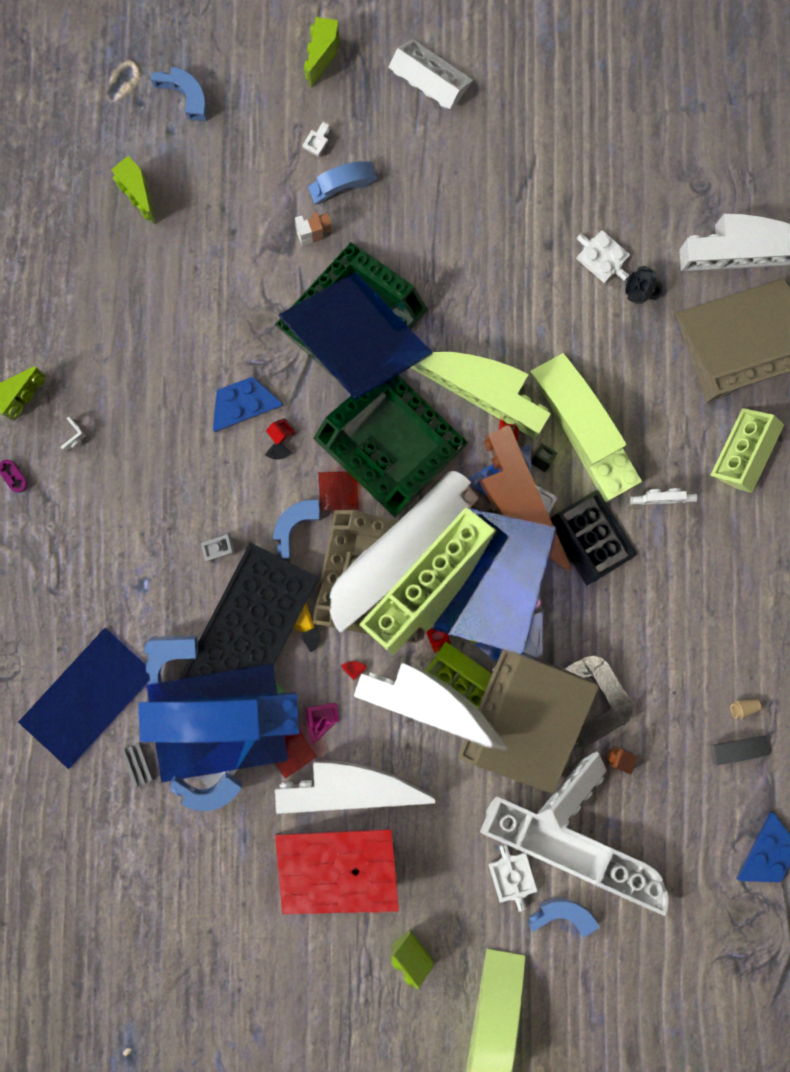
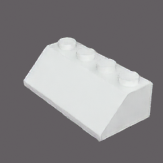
M414 39L397 48L388 67L393 70L395 75L405 78L410 85L418 87L426 96L434 98L442 107L451 109L458 103L473 82L471 78Z
M597 751L580 760L537 813L536 816L553 832L559 829L563 830L569 824V817L571 815L574 816L581 809V802L583 800L586 801L593 792L591 790L593 787H597L604 780L602 776L605 774L606 769Z

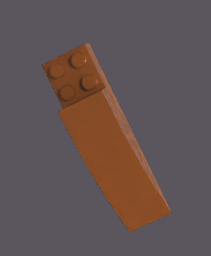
M510 425L486 435L485 441H483L487 452L491 451L493 458L491 462L493 467L499 470L498 473L479 480L488 499L510 528L526 544L561 569L571 570V566Z

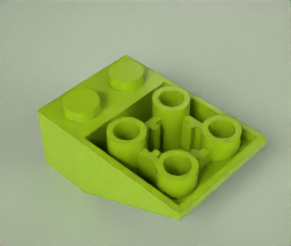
M316 17L315 24H311L310 35L312 38L307 46L309 56L304 64L305 79L308 80L309 87L315 84L337 55L340 38L338 20Z
M128 155L111 169L114 174L112 179L122 193L127 195L134 207L139 209L146 221L151 220L155 224L156 219L148 182L141 169Z
M33 366L1 382L0 413L12 421L18 418L23 411V406L32 400L33 393L37 387L40 388L44 384L46 374Z
M408 930L392 943L391 963L397 971L401 969L405 975L403 978L406 983L418 990L435 965L433 958L411 930Z

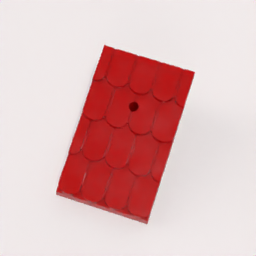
M391 829L275 834L282 914L399 911ZM357 868L359 871L355 872L352 869Z

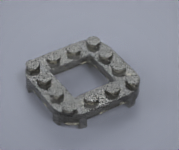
M592 655L585 656L564 668V670L585 679L592 675L596 684L600 685L599 689L611 709L582 726L574 745L575 748L589 747L590 744L629 722L632 714V701L626 695L610 668V664L605 659Z

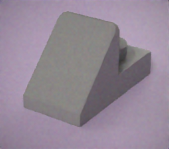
M230 533L201 543L205 562L223 556L235 555Z

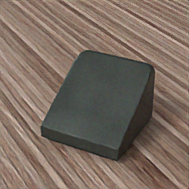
M541 443L531 459V464L546 472L556 457L557 452Z

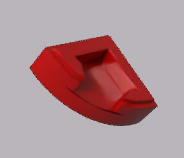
M349 661L342 664L341 668L354 680L367 666L358 661Z

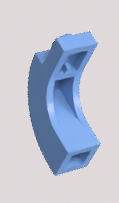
M171 67L170 74L163 71L151 73V81L154 88L175 89L186 96L185 114L188 120L206 121V99L201 86L192 75L174 67Z
M352 162L324 172L316 177L317 181L308 186L314 204H320L339 191L353 187L365 188L377 180V176L371 162Z
M319 500L298 502L284 511L278 519L274 529L273 540L281 541V544H278V555H281L282 559H291L290 537L293 529L305 521H320Z
M225 772L214 786L199 789L175 775L170 781V788H172L171 791L177 796H183L181 803L183 806L197 811H211L231 802L242 789V782L228 772Z
M555 898L540 903L539 905L543 911L541 913L539 911L533 913L529 917L530 920L527 921L529 927L534 932L554 919H566L577 927L583 938L600 928L591 913L584 906L565 898Z

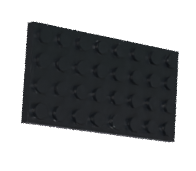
M250 542L198 641V656L196 659H189L179 680L210 697L259 694L319 578Z

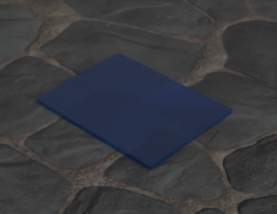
M356 273L345 277L279 314L280 319L355 400L431 356L433 353Z
M468 508L492 527L495 533L474 570L436 620L433 630L524 655L557 528Z
M273 664L146 685L149 701L277 693ZM284 735L259 737V740L155 742L161 783L171 781L175 775L181 779L288 761Z

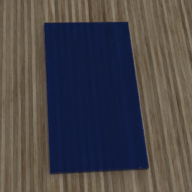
M104 628L18 723L65 767L70 769L150 681V673L147 674L144 662L108 629Z

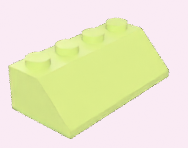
M742 408L710 476L736 489L752 493L784 424L775 415Z

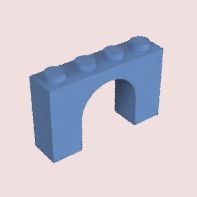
M197 635L150 637L147 643H145V654H148L149 662H146L147 674L150 673V681L147 683V690L151 692V700L149 701L201 698V692L172 691L163 683L161 678V669L166 662L174 659H196L198 656Z

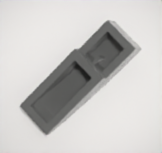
M766 735L710 745L713 764L715 765L740 762L770 755Z

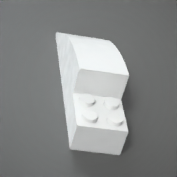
M723 214L715 225L716 234L702 238L700 235L690 236L679 249L681 271L790 265V224L759 216Z
M404 663L401 664L396 681L373 673H369V676L361 674L354 697L483 745L507 750L506 744L480 710L461 693L436 676Z
M336 760L314 761V783H312V780H303L299 784H293V781L281 782L275 789L276 814L435 803L433 794L395 774L370 766Z

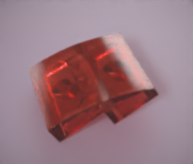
M347 471L318 472L320 511L359 510L357 481Z
M300 729L299 734L277 735L263 743L269 756L285 779L317 758L316 753Z

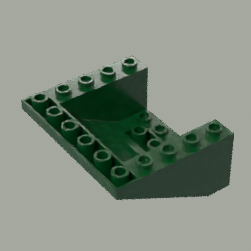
M350 242L275 325L341 385L353 393L428 311V308L414 285Z
M385 365L327 415L313 438L394 518L468 444L452 426L388 365Z

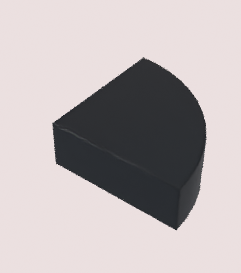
M274 443L265 456L270 459L281 460L287 458L292 452L281 443Z
M317 626L300 636L310 652L314 651L319 643L320 633Z

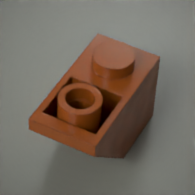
M613 746L612 749L608 750L605 759L608 760L606 764L631 774L638 756Z

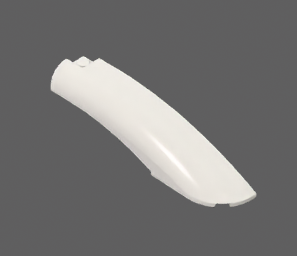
M448 471L403 518L367 550H364L336 580L330 594V614L339 632L345 630L385 596L466 507L471 510L470 507L479 498L469 487L471 482L464 475L456 471Z
M500 797L494 798L486 811L487 816L480 830L482 834L666 916L668 892L665 889L662 877L651 866L566 827L563 830L559 829L553 832L536 816L537 814Z

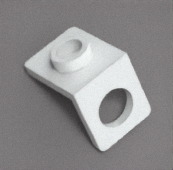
M67 417V420L78 433L61 446L62 450L66 452L71 448L75 449L82 443L81 440L86 437L85 433L70 417Z

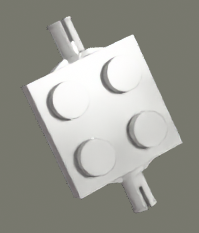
M603 230L591 240L582 233L577 237V240L584 245V248L576 259L603 283L615 274L623 279V281L628 278L629 274L621 267L630 254Z
M680 488L669 489V491L661 492V489H653L646 492L645 495L630 497L631 505L697 502V494H687V491L681 492Z
M503 844L505 852L503 846L500 845L502 858L488 863L499 902L514 900L516 901L518 911L520 912L522 909L524 911L526 907L523 898L528 894L537 892L526 853L510 855L507 845Z

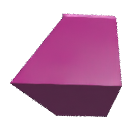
M337 703L305 708L308 729L313 745L336 722H339Z

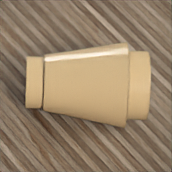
M758 699L735 701L730 705L731 714L735 719L739 718L741 720L760 711L761 703Z

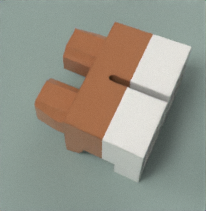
M316 211L313 213V218L305 221L302 216L295 217L296 231L302 246L323 240V234L332 232V223L328 213L318 216Z

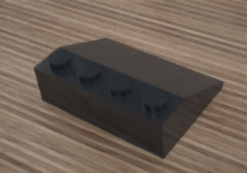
M598 490L550 518L562 547L586 586L599 580L638 555Z

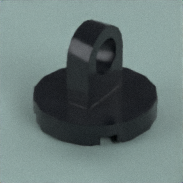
M647 266L638 267V270L633 272L627 280L625 292L628 294L627 299L635 304H642L648 299H659L662 295L663 287L657 281L655 271Z

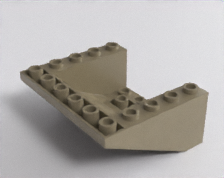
M784 278L675 314L706 403L723 398L733 390L790 372V288Z
M334 510L312 618L313 624L336 628L330 614V594L336 580L364 550L373 545L398 521L354 510ZM385 596L345 630L369 634L359 624ZM419 628L406 642L416 644Z
M504 647L478 710H480L506 744L507 750L492 748L465 738L457 758L479 768L554 794L600 685L514 647Z

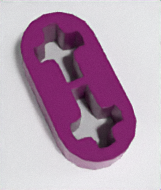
M11 460L0 462V475L9 488L17 493L24 492L28 487V482L18 466ZM6 464L9 466L12 465V467L10 468L11 472L13 473L12 475H10L9 472H4V470L6 469ZM14 478H16L18 481H22V483L20 484L21 488L14 487L16 485Z

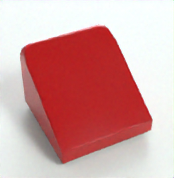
M285 419L273 422L266 430L275 444H280L295 434V431Z
M436 627L426 632L434 653H437L445 642L451 645L446 630Z

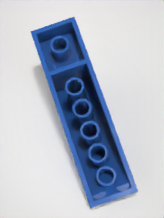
M296 692L138 702L140 742L259 740V737L299 734Z

